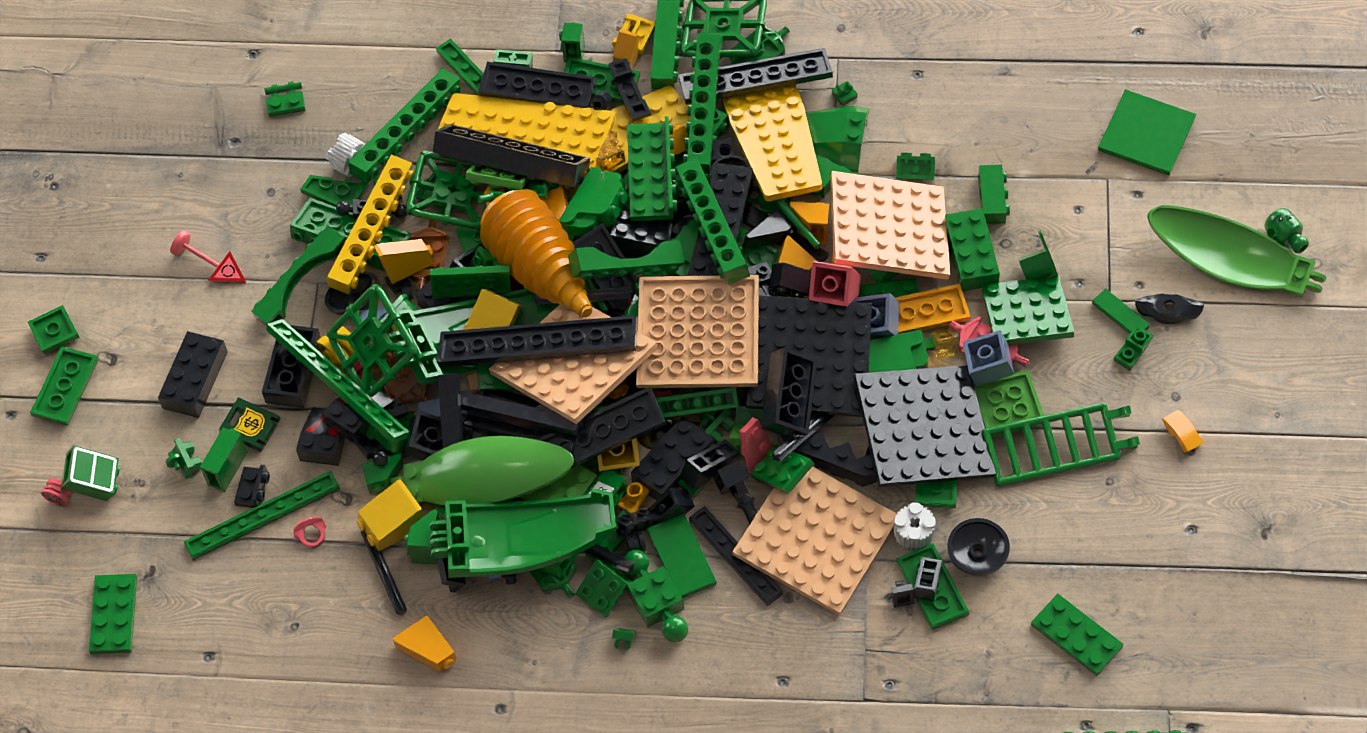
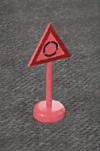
M182 230L173 240L170 247L172 254L180 255L187 249L217 268L208 281L246 283L230 251L219 264L188 245L190 234L187 231Z

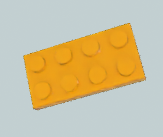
M960 284L896 297L899 301L898 334L947 326L952 320L956 323L970 321L971 318Z

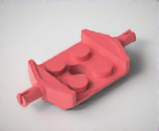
M981 317L975 318L965 324V326L952 320L948 328L959 332V351L964 354L963 342L992 333L991 327L981 322ZM1018 344L1008 345L1012 363L1017 362L1027 367L1030 360L1019 355Z

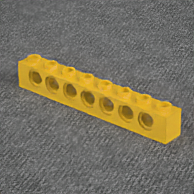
M394 155L390 156L327 276L329 287L346 294H350L352 288L355 289L357 287L359 274L364 273L367 266L366 261L368 257L371 258L375 251V243L380 242L384 226L387 227L389 225L390 214L392 211H396L399 197L404 196L406 184L414 176L412 162Z

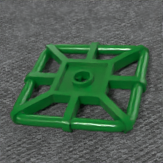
M690 0L686 18L682 24L683 34L680 54L684 58L696 56V51H693L694 40L688 44L690 31L693 29H703V33L720 34L719 59H722V57L756 56L760 48L762 32L766 25L764 19L767 0ZM732 1H749L740 8H730ZM704 2H724L723 8H710ZM759 5L757 20H743L746 13ZM695 6H698L706 13L705 20L692 21ZM742 28H755L753 45L741 36ZM724 41H737L746 50H722Z
M425 150L421 152L417 160L414 176L410 179L411 187L406 202L407 214L441 222L442 225L446 226L451 224L480 230L481 218L478 217L469 205L471 200L478 201V196L484 194L474 192V186L477 184H472L470 180H465L466 176L460 175L462 166L471 167L474 163H461L452 157L441 158L439 154ZM432 159L457 164L455 174L441 171ZM424 164L436 176L435 183L421 180ZM418 188L433 191L432 197L416 205L414 204ZM432 205L446 208L444 215L422 210ZM451 209L464 211L472 221L450 217Z
M377 284L367 289L354 304H350L346 308L347 311L327 331V337L342 363L343 371L347 372L350 379L371 398L389 381H393L397 377V373L417 353L415 343L401 320L402 316L396 312L385 291ZM379 299L390 316L383 324L377 318ZM369 300L368 317L363 321L358 314L359 309ZM350 318L356 326V329L350 335L337 332ZM394 324L407 346L393 344L386 332ZM369 338L372 340V346H369ZM337 339L349 342L354 351L349 358H347ZM390 350L406 352L392 368L389 367L384 358ZM358 360L363 366L362 382L353 368ZM378 364L384 376L371 388L372 368Z

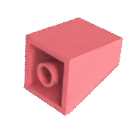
M813 261L809 300L848 306L859 295L861 275L852 267Z

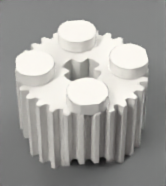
M342 133L338 136L337 140L339 141L336 142L334 148L328 150L326 159L330 161L329 164L333 169L347 177H351L348 161L365 143L350 134Z
M911 503L908 507L904 506V509L901 508L894 519L896 543H899V546L902 545L903 549L910 548V550L913 548L917 550V548L920 549L931 544L935 535L936 523L933 513H930L927 507L923 508V505L919 503Z

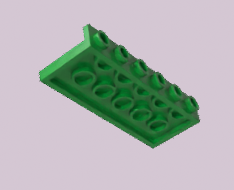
M665 116V123L627 124L631 221L673 219V212L677 211V200L672 198V196H676V184H672V180H675V169H671V165H675L674 153H670V150H674V138H670V135H673V123H669V116Z
M309 198L290 224L291 238L310 244L317 238L318 233L322 229L330 225L347 240L357 219L353 218V212L341 216L336 212L335 206ZM390 225L384 226L382 238L375 245L412 240L410 237L412 233ZM375 250L371 258L368 257L366 261L367 266L385 272Z

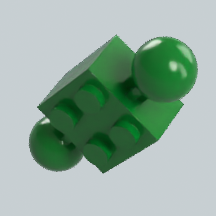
M640 550L628 552L624 558L634 563L633 571L628 574L638 578L627 584L628 595L647 628L663 620L662 634L666 640L674 643L684 640L688 634V624L682 617L674 616L675 613L684 609L683 598L666 569L662 566L649 573L648 556Z

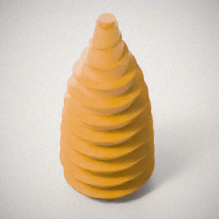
M531 190L510 191L494 199L485 209L481 218L480 238L483 246L489 250L494 258H497L500 265H509L510 275L520 284L524 285L527 290L535 293L540 298L548 299L552 303L569 307L581 317L586 318L592 314V305L587 297V292L584 290L585 280L581 279V277L573 278L567 256L575 249L574 244L569 240L567 232L562 228L561 223L548 208V205L540 200L537 193Z

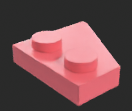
M753 417L739 431L742 442L741 452L745 456L749 474L768 454V451L774 447L765 430L761 428L758 419Z

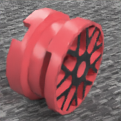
M49 478L46 483L47 487L43 488L41 495L55 505L66 506L69 502L68 497H71L73 492L61 489V480Z

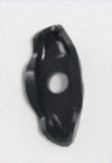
M1161 293L1138 298L1135 301L1136 309L1142 316L1152 317L1162 324H1176L1185 319H1196L1204 309L1203 303L1178 294ZM1165 302H1172L1175 308L1167 310L1163 304Z

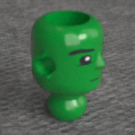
M1277 209L1267 217L1264 227L1268 237L1283 246L1291 245L1293 252L1298 254L1308 248V239L1301 236L1303 225L1289 209Z

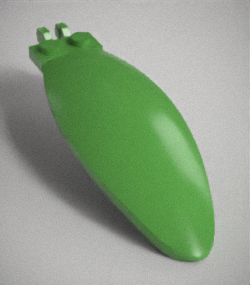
M1173 205L1157 206L1147 214L1148 222L1155 234L1180 258L1210 277L1238 287L1255 290H1283V292L1303 297L1306 288L1315 293L1322 292V286L1309 281L1311 278L1314 281L1324 283L1327 279L1324 274L1313 271L1315 260L1293 254L1277 241L1249 226L1216 214Z
M511 436L480 437L450 445L429 456L423 462L419 461L403 465L404 476L391 478V483L393 484L401 479L418 504L430 502L445 505V501L466 500V504L498 503L528 494L559 480L570 471L574 458L568 450L539 440Z

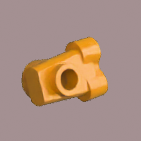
M631 483L627 487V495L621 499L617 507L621 510L625 509L629 513L637 512L640 505L645 502L646 496L650 491L640 483Z

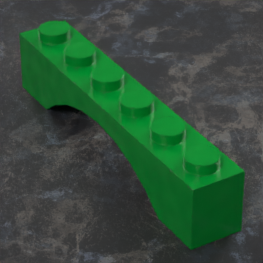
M330 225L322 229L318 233L317 238L306 246L301 256L293 261L292 266L281 274L276 284L270 287L266 295L254 305L251 310L254 316L266 326L269 323L281 319L284 320L289 298L298 282L315 267L328 261L336 260L346 242V238Z
M680 240L662 242L650 254L636 259L612 257L594 247L576 248L567 255L573 278L581 277L583 280L593 276L605 278L614 274L620 277L627 273H633V275H640L644 272L656 274L664 270L670 273L679 270V267L685 263Z

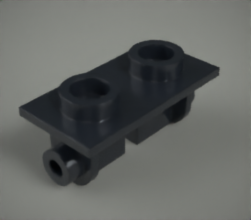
M638 509L637 512L622 514L621 517L615 518L616 523H618L616 532L619 536L625 537L633 534L634 531L646 530L652 526V519L657 518V516L646 509Z

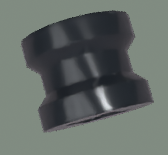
M638 532L635 536H625L629 552L632 550L647 551L642 532Z

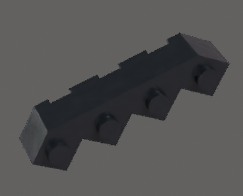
M823 432L810 436L793 451L810 458L814 463L813 467L829 471V474L844 480L846 478L854 481L859 486L865 487L877 482L871 454L856 459L849 442L829 448ZM777 434L780 446L792 435Z

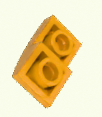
M1178 410L1162 419L1170 436H1176L1184 453L1204 443L1196 429L1181 411Z

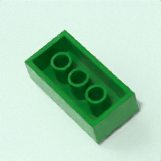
M983 208L945 214L944 220L947 227L948 246L957 281L961 285L962 291L980 289L982 284L999 283L1000 272Z

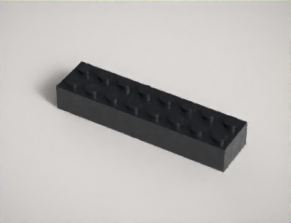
M449 124L436 130L433 153L439 154L441 158L452 157L461 163L472 162L477 167L488 166L494 171H509L510 175L519 176L521 174L527 176V179L530 180L541 179L545 180L544 182L547 184L557 183L567 189H573L583 182L589 172L591 160L590 157L454 124Z

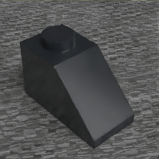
M670 488L647 510L657 516V518L652 519V526L679 515H686L695 505L687 489Z

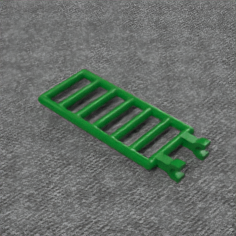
M1099 403L983 429V438L996 472L993 476L995 484L1003 486L1120 460V450L1137 448L1140 445L1138 436L1117 441L1111 420L1130 416L1129 414L1132 413L1130 405L1108 410L1106 403ZM1100 411L1112 454L1100 456L1089 416L1090 413ZM1082 417L1092 458L1080 460L1069 418ZM1062 420L1073 462L1060 463L1050 422ZM1040 424L1043 426L1053 464L1052 467L1043 469L1040 466L1030 428ZM1021 428L1023 429L1033 471L1021 473L1011 434L1012 430ZM1003 433L1014 475L1001 476L991 435Z

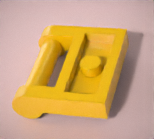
M627 14L621 29L629 31L631 25H635L632 32L638 34L639 54H643L655 31L656 22ZM614 38L612 42V46L614 48L616 45L617 38Z

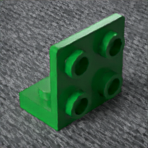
M596 560L577 589L576 595L604 617H608L623 592L628 590L627 584L634 580L618 568L602 560Z

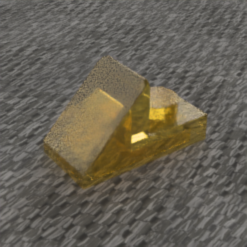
M609 131L596 157L597 167L601 168L602 171L625 163L624 150L619 149L620 142L617 139V132Z
M950 328L930 331L938 358L956 354L955 345L959 344L958 337Z

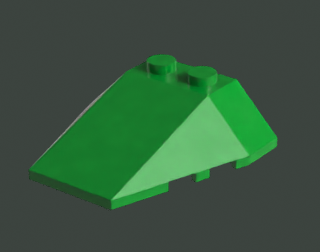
M845 106L805 112L815 154L822 158H827L839 166H844L852 172H858L869 108Z

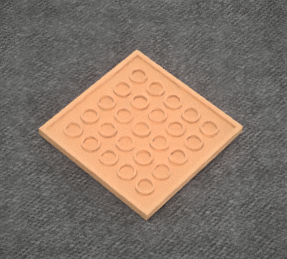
M836 171L831 172L834 264L949 279L950 265L947 227L944 220L945 202L943 187Z
M750 275L730 285L727 284L725 278L721 279L720 276L639 277L638 332L657 342L658 348L637 367V388L758 387L759 275Z
M559 305L540 323L609 318L610 316L592 307V314L584 318L573 312L569 307ZM637 332L636 351L496 362L489 368L491 375L577 424L658 348L657 342Z
M812 467L789 494L773 488L733 550L732 555L840 616L893 530L894 519L897 513L817 468Z

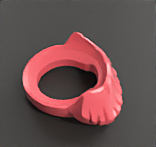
M315 516L303 519L293 529L294 538L300 540L306 547H317L325 539V528L327 525L320 517ZM310 525L316 527L321 534L319 540L314 543H310L304 538V529Z

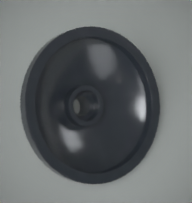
M369 271L360 273L357 287L355 289L352 288L350 294L330 287L325 295L326 307L334 314L343 315L347 311L346 308L350 304H354L367 289L374 284L380 285L377 276ZM369 300L359 309V312L369 306Z
M972 518L959 523L952 530L948 538L947 550L952 563L958 569L970 575L985 576L998 571L1005 564L1009 556L1010 543L1005 531L995 522L984 518ZM979 551L981 554L976 555L974 552Z

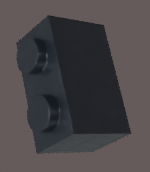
M784 262L772 264L769 287L776 289L777 293H790L794 298L809 296L812 271Z

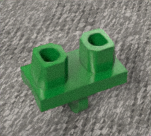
M725 409L716 419L714 418L717 414L716 411L701 413L703 420L700 422V425L702 427H705L707 424L710 425L704 432L714 438V445L723 437L716 427L720 425L728 432L736 423L728 415L731 412L729 409Z
M180 438L174 439L175 447L168 453L169 457L165 463L169 468L181 469L185 479L191 478L192 472L199 470L202 462L198 456L189 457L195 451L192 441L182 443Z

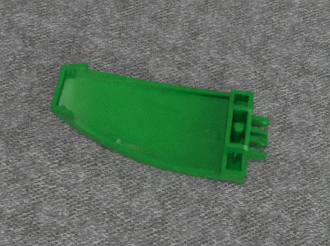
M526 288L498 294L522 305V309L513 326L538 324L558 307L557 304L536 305L535 293ZM477 299L416 311L411 309L396 311L402 316L401 320L417 348V353H415L412 360L404 368L411 367L421 385L438 382L437 376L457 373L459 377L477 373L476 364L439 367L437 363L440 333L464 330ZM394 324L392 326L394 332L388 334L390 340L398 341L395 344L407 346ZM392 350L395 352L396 358H402L406 354V352Z
M593 488L591 489V494L545 500L466 504V500L445 501V520L433 521L429 524L430 529L434 531L430 533V539H432L430 545L434 547L431 550V556L448 559L449 578L499 576L536 570L564 561L583 552L616 532L613 493Z

